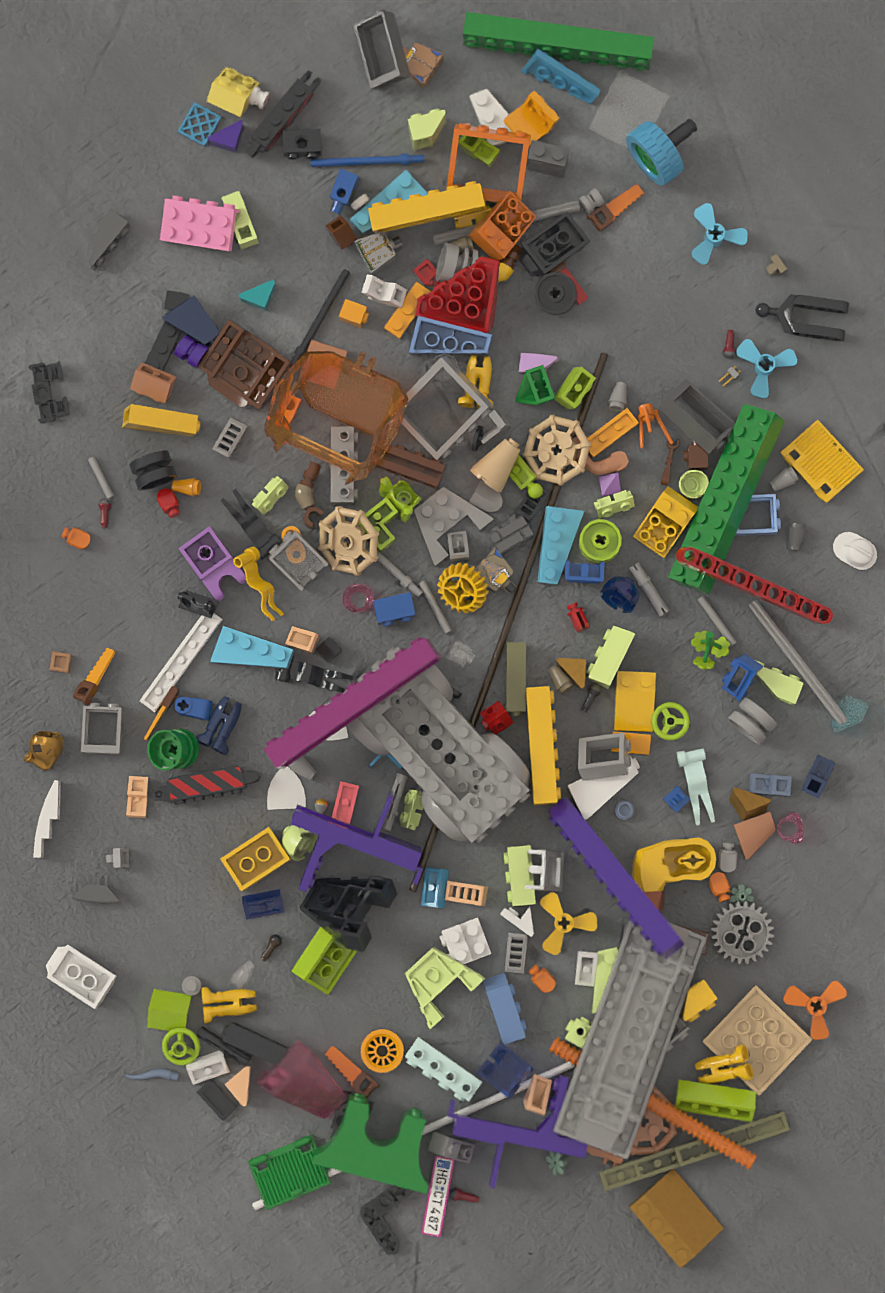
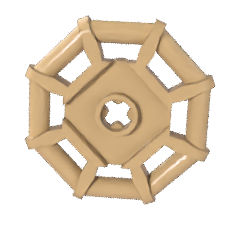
M553 414L535 427H530L527 444L522 455L537 476L536 480L541 479L562 486L579 473H584L587 456L592 445L580 427L579 421L557 417ZM558 425L569 427L567 433L558 431ZM551 426V432L546 433L544 436L540 433ZM576 433L581 443L576 444L573 441L572 435ZM538 438L540 439L538 450L533 451L535 439ZM559 445V448L562 449V452L557 453L556 456L554 455L555 452L553 451L554 447ZM581 449L579 461L576 462L577 450ZM539 456V460L543 464L540 469L533 457ZM572 464L575 467L567 473H563V469L568 465ZM547 469L557 470V476L546 473Z
M337 506L324 520H320L318 524L320 526L319 546L317 548L330 563L333 571H342L358 576L369 565L377 561L378 535L380 534L367 519L363 510L357 511ZM344 516L354 518L353 522L345 521ZM337 519L338 524L333 528L331 523ZM360 522L367 530L368 534H365V530L362 527H359ZM327 532L329 533V543H327ZM347 537L350 539L349 546L347 545V542L344 541V539ZM370 538V548L368 551L366 550V539ZM328 548H330L331 551H332V550L335 551V553H336V554H335L336 559H335V557L332 555V553L330 552V550H329ZM363 556L364 558H366L360 564H358V557ZM342 560L349 561L350 565L342 564Z

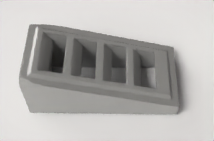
M230 418L212 448L213 452L230 460L248 426ZM231 425L240 428V432L230 428ZM228 431L231 432V433H233V434H235V435H237V437H236V438L231 437L230 435L227 434ZM224 438L233 441V444L231 445L223 441ZM222 444L230 449L227 451L220 446Z
M508 933L505 972L524 973L528 935ZM512 939L523 940V944L511 943ZM511 947L522 948V952L511 951ZM510 955H519L521 960L510 959ZM509 962L521 963V967L509 966Z

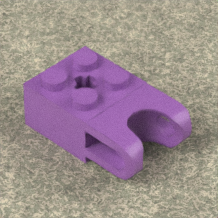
M211 526L178 548L215 600L219 602L225 597L220 586L221 580L225 576L232 575L241 584L247 582L245 572L242 568H237L234 565L233 555ZM204 549L211 551L209 558L202 556Z

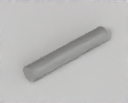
M95 456L89 458L88 461L107 499L113 498L114 494Z

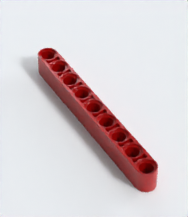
M682 547L676 552V559L680 564L816 624H828L833 618V613L828 607L696 548ZM686 551L690 553V559L688 561L685 559ZM703 559H706L707 566L705 568L702 567ZM720 566L724 569L723 575H720L718 572ZM737 574L741 577L739 583L735 580ZM754 581H756L757 583V589L755 591L752 588V583ZM771 588L774 591V595L772 598L769 596V591ZM787 596H789L791 600L789 605H787L785 601ZM804 603L807 605V610L805 613L802 610V606ZM820 611H822L824 615L822 620H820L819 618Z

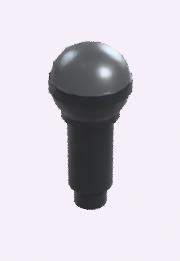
M597 684L590 685L588 696L581 710L585 712L589 710L594 699L601 693L600 686Z

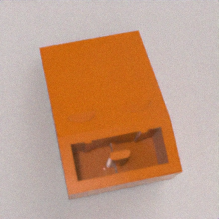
M509 191L477 223L468 236L489 257L500 260L506 257L537 216Z

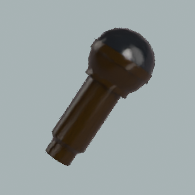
M273 934L270 936L269 944L260 959L266 961L274 949L282 944L280 935Z

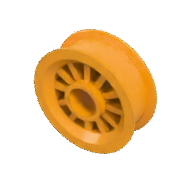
M386 1029L371 1032L366 1036L361 1045L363 1062L369 1069L379 1073L395 1069L402 1061L404 1055L403 1043L399 1036ZM382 1036L387 1037L385 1043H383ZM375 1038H380V1044L377 1042ZM390 1038L393 1042L387 1045V1042ZM373 1040L377 1046L371 1045V1041ZM393 1044L396 1045V1048L390 1049V1046H392ZM381 1045L386 1046L388 1049L387 1055L383 1057L377 1054V1048ZM368 1047H371V1048H373V1049H375V1050H374V1051H368ZM390 1051H397V1054L394 1055ZM375 1053V1055H374L373 1057H371V1058H370L369 1055H368V1054ZM388 1056L394 1057L395 1059L391 1061ZM377 1057L378 1059L376 1063H374L372 1060ZM385 1058L390 1064L385 1065ZM380 1059H382V1065H378Z

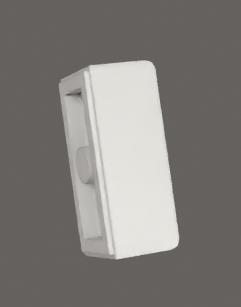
M221 1051L196 1058L192 1063L186 1065L193 1085L230 1072L225 1056Z

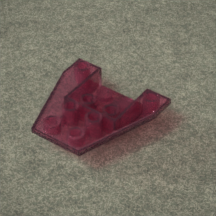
M298 1040L286 1051L283 1059L269 1072L267 1070L263 1071L254 1080L257 1085L273 1097L322 1119L327 1118L347 1100L346 1095L315 1054Z

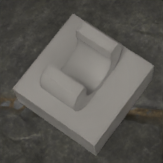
M113 848V854L106 855V863H114V868H129V848Z

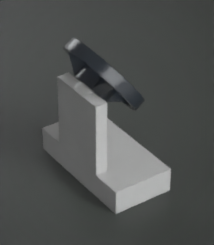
M493 410L488 414L496 426L486 434L483 431L484 427L478 425L472 441V451L476 452L480 445H487L502 432L512 427L500 411Z

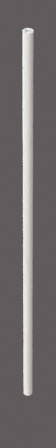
M568 1061L538 1076L550 1079L574 1068L575 1065L572 1066L571 1062ZM532 1078L455 1113L469 1115L521 1092L529 1087ZM446 1116L424 1126L422 1136L452 1123L454 1118ZM334 1169L327 1170L329 1177L342 1172ZM262 1199L252 1203L255 1210L264 1207Z

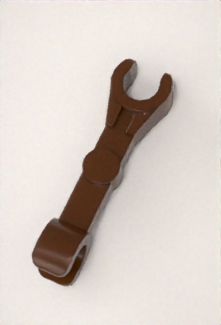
M677 439L675 446H671L667 440L666 445L670 450L666 459V468L661 478L662 485H668L673 450L678 448L679 439Z

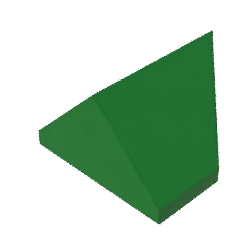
M544 365L525 370L515 402L540 405L555 400Z

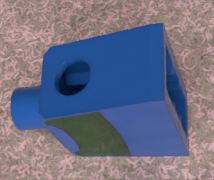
M343 169L339 170L330 194V198L334 200L330 211L341 215L344 205L350 207L361 182V178L358 175ZM346 191V195L341 198L340 193Z

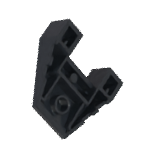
M375 875L369 876L367 879H358V876L351 877L349 880H341L340 877L321 878L315 880L299 908L344 947L364 952L372 936L367 922L362 921L372 905L389 909L397 896V892L392 879Z

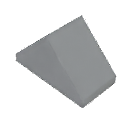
M466 531L447 533L450 562L468 561L469 549Z

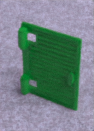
M313 1134L248 1161L266 1211L332 1184L326 1168L312 1164L314 1149L318 1148ZM309 1144L311 1150L302 1153L300 1147ZM266 1162L268 1168L259 1171L257 1165Z

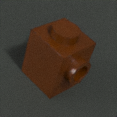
M341 215L326 225L333 240L342 250L351 246L357 240L348 222Z
M692 442L691 445H688L687 450H684V462L688 464V471L708 469V453L696 442Z

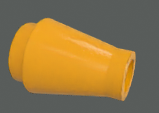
M196 478L173 480L172 491L195 497V495H200L201 481Z

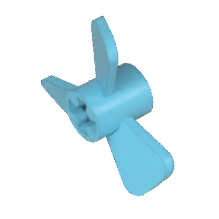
M706 203L694 211V217L706 229L705 240L694 248L691 254L692 258L699 264L706 265L713 247L720 246L723 240L741 246L747 243L748 233L746 229L738 228L725 231L722 225L715 223L711 204ZM710 231L716 233L718 231L720 233L716 240L713 239L714 236L710 234Z
M750 339L744 340L736 350L738 357L755 364L754 369L758 376L750 392L753 396L762 399L767 398L769 395L768 376L771 375L774 368L790 367L797 364V357L792 349H786L773 358L769 354L761 355ZM767 361L770 364L767 367L768 371H764L759 364H765Z

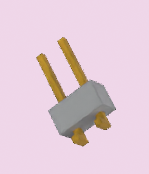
M737 366L734 368L730 367L727 370L728 373L719 380L720 382L728 374L731 375V378L722 385L723 387L730 380H735L739 376L740 370L738 372L735 370Z

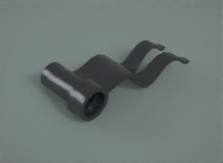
M234 489L233 492L247 518L242 516L224 498L221 502L258 548L260 558L263 560L270 554L271 548L276 544L279 546L282 541L275 533L273 535L270 534L239 492Z
M293 656L289 668H279L274 679L289 683L291 679L343 693L346 689L322 678L353 680V676L295 661Z

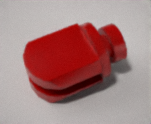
M166 488L161 489L157 494V501L164 514H168L170 518L178 516L180 514L178 510L180 505L174 492Z
M575 602L567 606V609L571 611L567 613V616L570 617L575 630L579 633L582 631V627L585 630L588 629L589 623L584 615L583 607L577 608L578 603Z

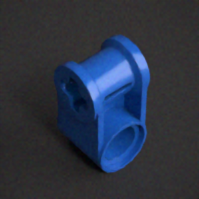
M180 697L175 701V709L182 716L210 720L213 701ZM183 702H186V705L189 707L185 708L184 711H181L179 705H182Z

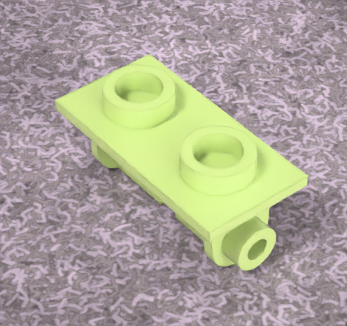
M278 476L272 478L264 487L268 491L267 494L261 491L253 499L252 505L263 515L273 508V505L279 498L285 495L289 488Z
M624 490L613 494L614 501H611L610 496L597 499V502H594V506L597 510L598 518L610 517L617 512L627 511L635 507L631 492Z
M409 789V792L405 795V807L399 819L401 822L400 827L416 830V827L419 826L421 814L416 813L415 810H423L421 804L423 792Z

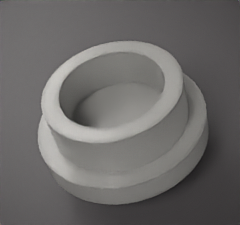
M189 976L183 980L182 990L187 995H196L201 990V982L197 977Z

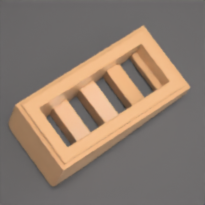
M447 881L445 900L485 906L488 887ZM457 886L456 896L452 897L453 888ZM462 887H465L462 899L460 898ZM470 888H471V889H472L471 900H468L469 890H470ZM477 890H480L478 901H476Z

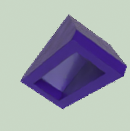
M239 120L209 136L210 145L236 153L244 130L242 121Z

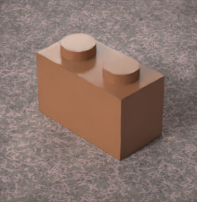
M141 363L135 370L130 389L139 395L153 398L156 402L166 403L172 394L176 376Z

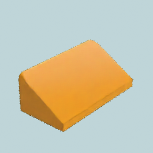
M624 732L626 739L631 742V751H628V753L649 755L651 735ZM611 748V752H619V748Z

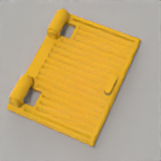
M816 420L780 452L783 456L782 458L800 474L814 490V493L825 503L829 502L864 471L819 420ZM793 450L800 455L797 460L789 454ZM824 483L831 489L827 494L820 488Z

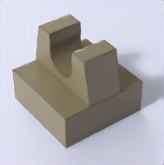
M777 253L770 257L773 263L766 267V270L771 276L778 271L781 275L788 272V269Z

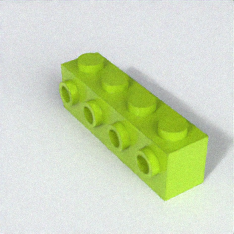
M679 1080L675 1106L677 1110L681 1109L685 1112L752 1122L755 1112L756 1091Z

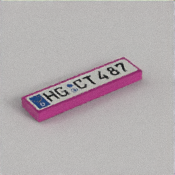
M435 1156L421 1234L441 1237L454 1159Z

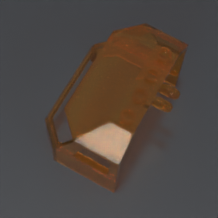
M332 351L306 352L275 384L264 432L267 437L270 436L276 453L288 443L352 473L345 482V485L355 480L367 478L378 465L400 430L409 398L398 381L373 370L376 363V358L373 356L369 359L367 367L362 365L366 355L364 352H360L356 362ZM301 367L299 377L291 387L293 375ZM298 388L310 408L374 437L367 461L359 463L293 432L284 416V412Z

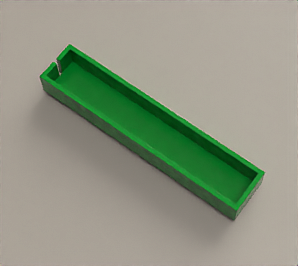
M466 12L463 30V45H467L466 47L470 49L481 47L487 51L504 50L508 54L519 52L524 56H532L539 49L547 53L551 58H560L562 61L578 60L582 64L594 62L599 66H608L609 64L616 65L620 69L631 67L636 71L649 70L654 37L471 12Z
M747 404L743 405L681 548L693 547L720 560H725L785 421L775 412ZM686 551L685 553V559L687 561L690 559V553L688 551ZM677 559L668 576L669 579L678 585L690 589L693 588L708 595L716 580L680 564ZM703 559L702 567L705 568L707 566L706 559Z

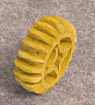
M460 562L456 565H450L443 571L437 586L440 587L438 593L442 594L440 600L446 601L445 606L450 605L451 611L456 608L458 613L463 611L466 614L475 612L486 601V595L489 592L486 590L488 584L483 582L485 577L480 576L481 571H475V566L469 568L468 563L462 565ZM452 577H460L459 580H452ZM474 596V599L466 600V597Z

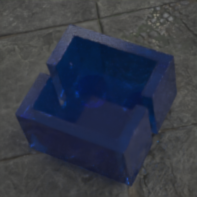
M499 1042L489 1055L495 1060L494 1064L486 1059L476 1073L510 1100L520 1088L519 1081L524 1082L534 1068Z

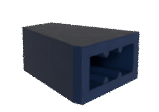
M195 295L162 316L164 321L202 344H212L220 333Z

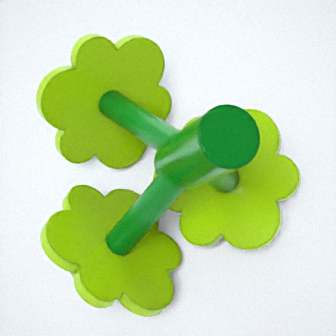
M711 631L696 632L694 634L695 638L691 640V644L696 647L697 652H705L704 657L698 656L693 661L700 669L714 668L715 662L708 657L712 645L711 654L717 658L729 654L730 642L725 637H720L718 640L713 641L714 634Z

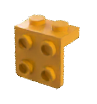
M534 90L529 94L523 105L505 117L504 124L512 132L522 130V132L530 134V147L532 140L538 141L550 132L560 118L546 104L543 97Z

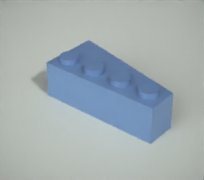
M418 316L409 354L488 355L493 336L488 333Z

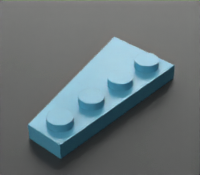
M223 626L210 662L288 669L294 650Z

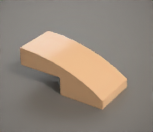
M129 776L127 817L146 818L148 777Z

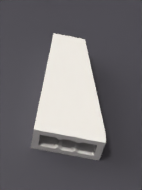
M631 758V767H628V775L584 781L580 779L567 786L581 816L585 820L591 817L639 773L637 769L640 766L636 758Z

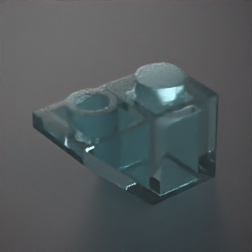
M849 695L845 699L841 698L838 706L848 721L840 726L833 718L830 727H833L832 733H838L861 723L869 703Z

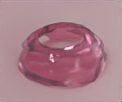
M365 584L350 585L345 589L342 597L345 608L350 612L368 610L374 600L372 590ZM355 592H362L365 595L364 607L355 608L352 604L351 597Z

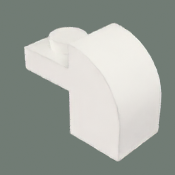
M367 275L362 293L367 295L368 299L400 308H402L407 289L400 285L384 282L373 275Z

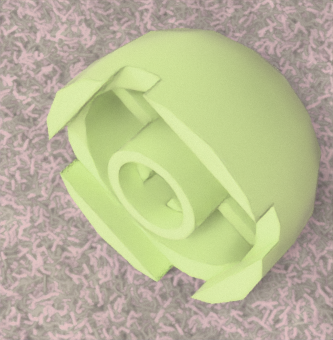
M291 825L283 831L282 847L292 860L298 862L305 858L303 855L307 850L311 853L318 835Z

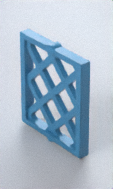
M194 102L178 133L205 147L209 141L208 137L213 134L222 117ZM199 107L200 109L204 110V112L198 114L196 108ZM194 110L196 115L190 116ZM208 114H212L216 118L209 120ZM205 115L207 121L200 123L199 117ZM197 118L198 124L191 125L190 119ZM187 120H188L189 126L184 127V125L186 124V122H187ZM215 122L214 126L211 128L210 123ZM208 124L210 130L203 131L201 125ZM199 126L200 132L194 134L192 128ZM190 129L192 135L184 133V130ZM209 133L205 140L204 134ZM202 135L203 141H199L195 137Z

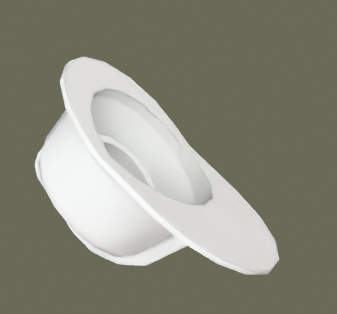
M844 532L834 540L833 551L835 555L852 567L866 570L876 562L877 551L875 546L863 537L852 532Z

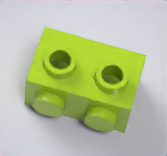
M583 367L573 368L554 395L555 400L567 410L577 408L581 404L583 396L592 388V383L596 378Z

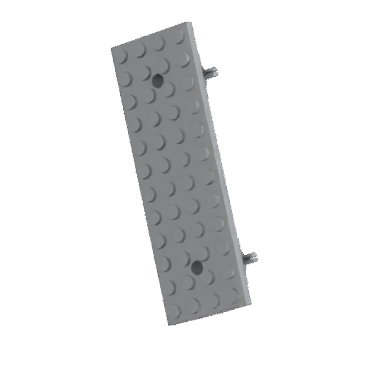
M629 920L553 1132L623 1159H628L706 941V937L669 923L670 926L682 939L684 946L665 959L662 954L658 956L653 950L652 946L654 944L651 940L646 941L640 933L642 929L639 925L635 927Z

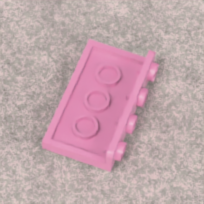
M172 196V199H165L160 240L232 251L236 214L240 213V209H235V205L224 203V207L218 206V202L212 201L201 204V200L192 198L188 202L183 201L184 197Z

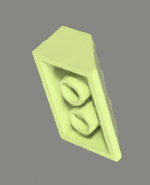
M613 626L612 630L607 629L603 637L606 642L603 647L599 646L595 654L598 658L595 664H590L586 672L589 674L588 680L609 689L635 633Z

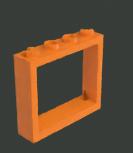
M466 122L465 124H455L447 187L457 185L459 188L465 187V185L453 183L459 135L523 144L518 187L517 193H512L522 202L531 135L522 132V130L509 132L506 128H497L495 130L489 129V126L486 125L474 127ZM483 188L485 201L499 202L509 192Z

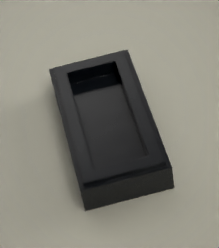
M212 1079L197 1091L198 1095L222 1121L238 1108Z

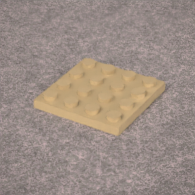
M755 985L702 1042L717 1056L728 1053L733 1054L738 1045L745 1044L749 1054L747 1062L735 1063L728 1067H738L747 1063L751 1064L754 1074L753 1079L746 1081L741 1077L739 1078L760 1096L813 1039Z

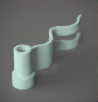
M704 749L676 752L679 767H684L696 826L700 825L699 794L707 809L711 823L715 822L702 760H706Z

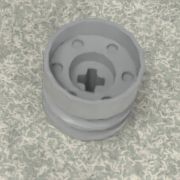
M445 242L437 265L436 281H448L464 267L474 264L475 260L478 259V250L471 249L469 253V248L464 247L461 254H459L458 245Z

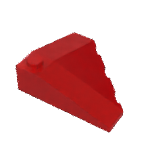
M481 256L471 266L464 267L448 281L444 280L435 286L430 293L421 295L417 299L415 316L488 333L493 328L495 320L500 260Z

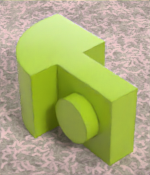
M463 135L458 143L459 147L475 160L478 159L488 167L493 164L500 154V149L484 140V138Z

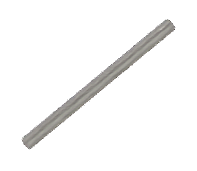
M572 201L531 211L537 216L533 222L561 216L567 211L569 214L580 211V204L578 201ZM477 224L434 234V244L439 245L455 241L464 236L469 237L468 235Z
M757 600L751 602L749 608L840 726L846 723L848 719L764 608Z

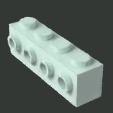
M420 1037L416 1039L405 1055L407 1058L406 1062L414 1068L417 1066L422 1068V1074L429 1079L434 1077L439 1080L438 1085L445 1090L452 1089L456 1092L454 1096L462 1102L465 1099L469 1101L482 1083L477 1077Z

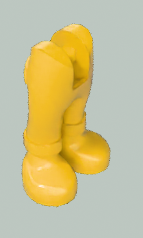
M471 355L467 364L466 377L475 387L479 378L478 390L488 399L487 395H489L492 376L490 356H484L483 368L476 367L477 355ZM464 391L466 394L458 399V405L465 408H474L475 400ZM477 403L476 408L479 409L481 406Z
M202 987L203 1005L215 1002H233L230 1005H218L216 1007L204 1006V1023H210L217 1015L218 1017L238 1016L257 1011V1004L242 1005V998L256 997V991L233 989L213 993L208 987Z
M745 1044L738 1045L733 1054L712 1056L695 1063L696 1070L710 1067L712 1072L711 1074L698 1077L699 1083L711 1084L735 1079L736 1077H741L746 1081L752 1080L754 1074L749 1063L719 1070V1067L747 1062L749 1054Z

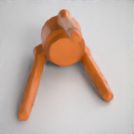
M650 403L639 406V414L637 416L639 420L640 448L644 447L643 422L646 423L648 432L651 433L650 422L655 420L654 417L657 419L669 443L673 444V440L659 416L658 409H654L653 404Z

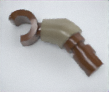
M312 461L308 470L304 471V480L302 479L295 489V498L302 510L305 509L306 511L303 515V523L308 529H314V523L310 522L308 518L310 514L315 513L319 517L324 514L320 508L314 507L313 481H316L321 465Z

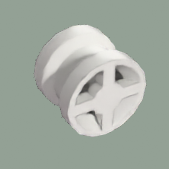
M256 86L250 95L248 103L250 105L255 104L259 109L263 110L269 100L270 93L267 91L263 92Z

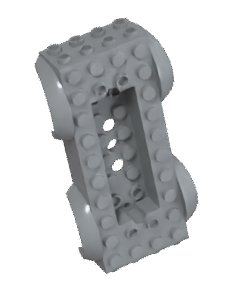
M392 647L385 654L387 657L383 661L387 659L389 661L395 658L394 654L403 648ZM378 660V661L371 667V668L373 669L372 671L374 672V671L378 670V669H379V666H378V665H379L380 663H382L383 661H382V660H381V661ZM433 665L347 726L354 736L372 752L383 756L392 754L422 787L421 804L429 818L443 833L456 841L480 842L488 835L486 831L489 828L493 830L502 822L500 818L504 814L509 816L516 809L514 805L518 801L523 803L530 796L528 792L531 790V774L521 759L502 739L493 733L481 735L451 702L453 689L441 671ZM362 676L357 679L358 682L363 680ZM423 724L430 728V732L426 736H422L419 733V727ZM440 739L443 746L440 750H435L432 747L433 740ZM453 753L456 760L453 764L445 762L446 754Z

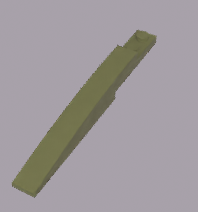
M780 1112L720 1131L719 1135L723 1134L725 1135L724 1138H730L729 1141H735L736 1145L744 1146L789 1131L790 1129L784 1112ZM695 1139L598 1173L603 1189L607 1191L720 1153L718 1149L714 1150L713 1146L709 1147L708 1143L704 1144L703 1140Z

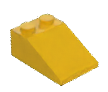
M617 671L614 730L653 732L651 718L654 713L656 673Z

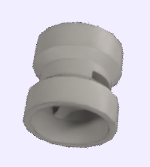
M596 188L590 190L588 195H583L579 198L580 204L588 214L592 213L597 206L601 207L605 204Z

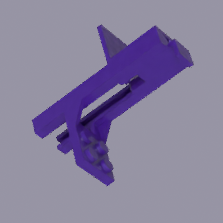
M393 791L388 793L373 833L297 804L291 825L318 835L300 881L299 890L306 892L308 887L312 888L316 878L314 871L315 869L319 870L323 856L321 855L337 843L344 844L409 870H416L413 883L418 884L423 871V865L418 864L422 854L421 847L380 832L393 799Z
M558 1074V1078H554L552 1090L555 1091L554 1098L550 1097L548 1109L551 1112L535 1130L453 1113L456 1100H450L447 1116L454 1118L451 1131L453 1135L496 1144L488 1184L491 1188H495L504 1142L585 1158L587 1144L553 1132L566 1096L569 1081L567 1076Z

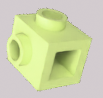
M583 1017L580 1020L577 1018L574 1021L570 1020L565 1029L568 1031L565 1039L582 1048L592 1022ZM578 1028L583 1029L581 1035H578L576 1032Z

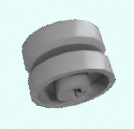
M745 697L738 705L741 712L733 711L727 719L744 736L755 744L760 745L766 739V735L761 729L771 732L777 726V723L764 709Z

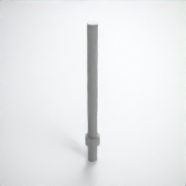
M366 540V550L369 551L370 543ZM377 550V560L401 581L400 584L405 589L408 588L419 598L423 591L413 583V580L408 575L405 576Z

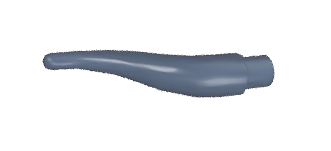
M160 1068L138 1075L125 1074V1077L137 1080L160 1077L177 1081L179 1073Z

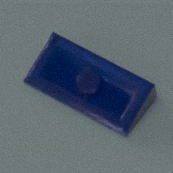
M280 889L242 897L246 919L284 912Z

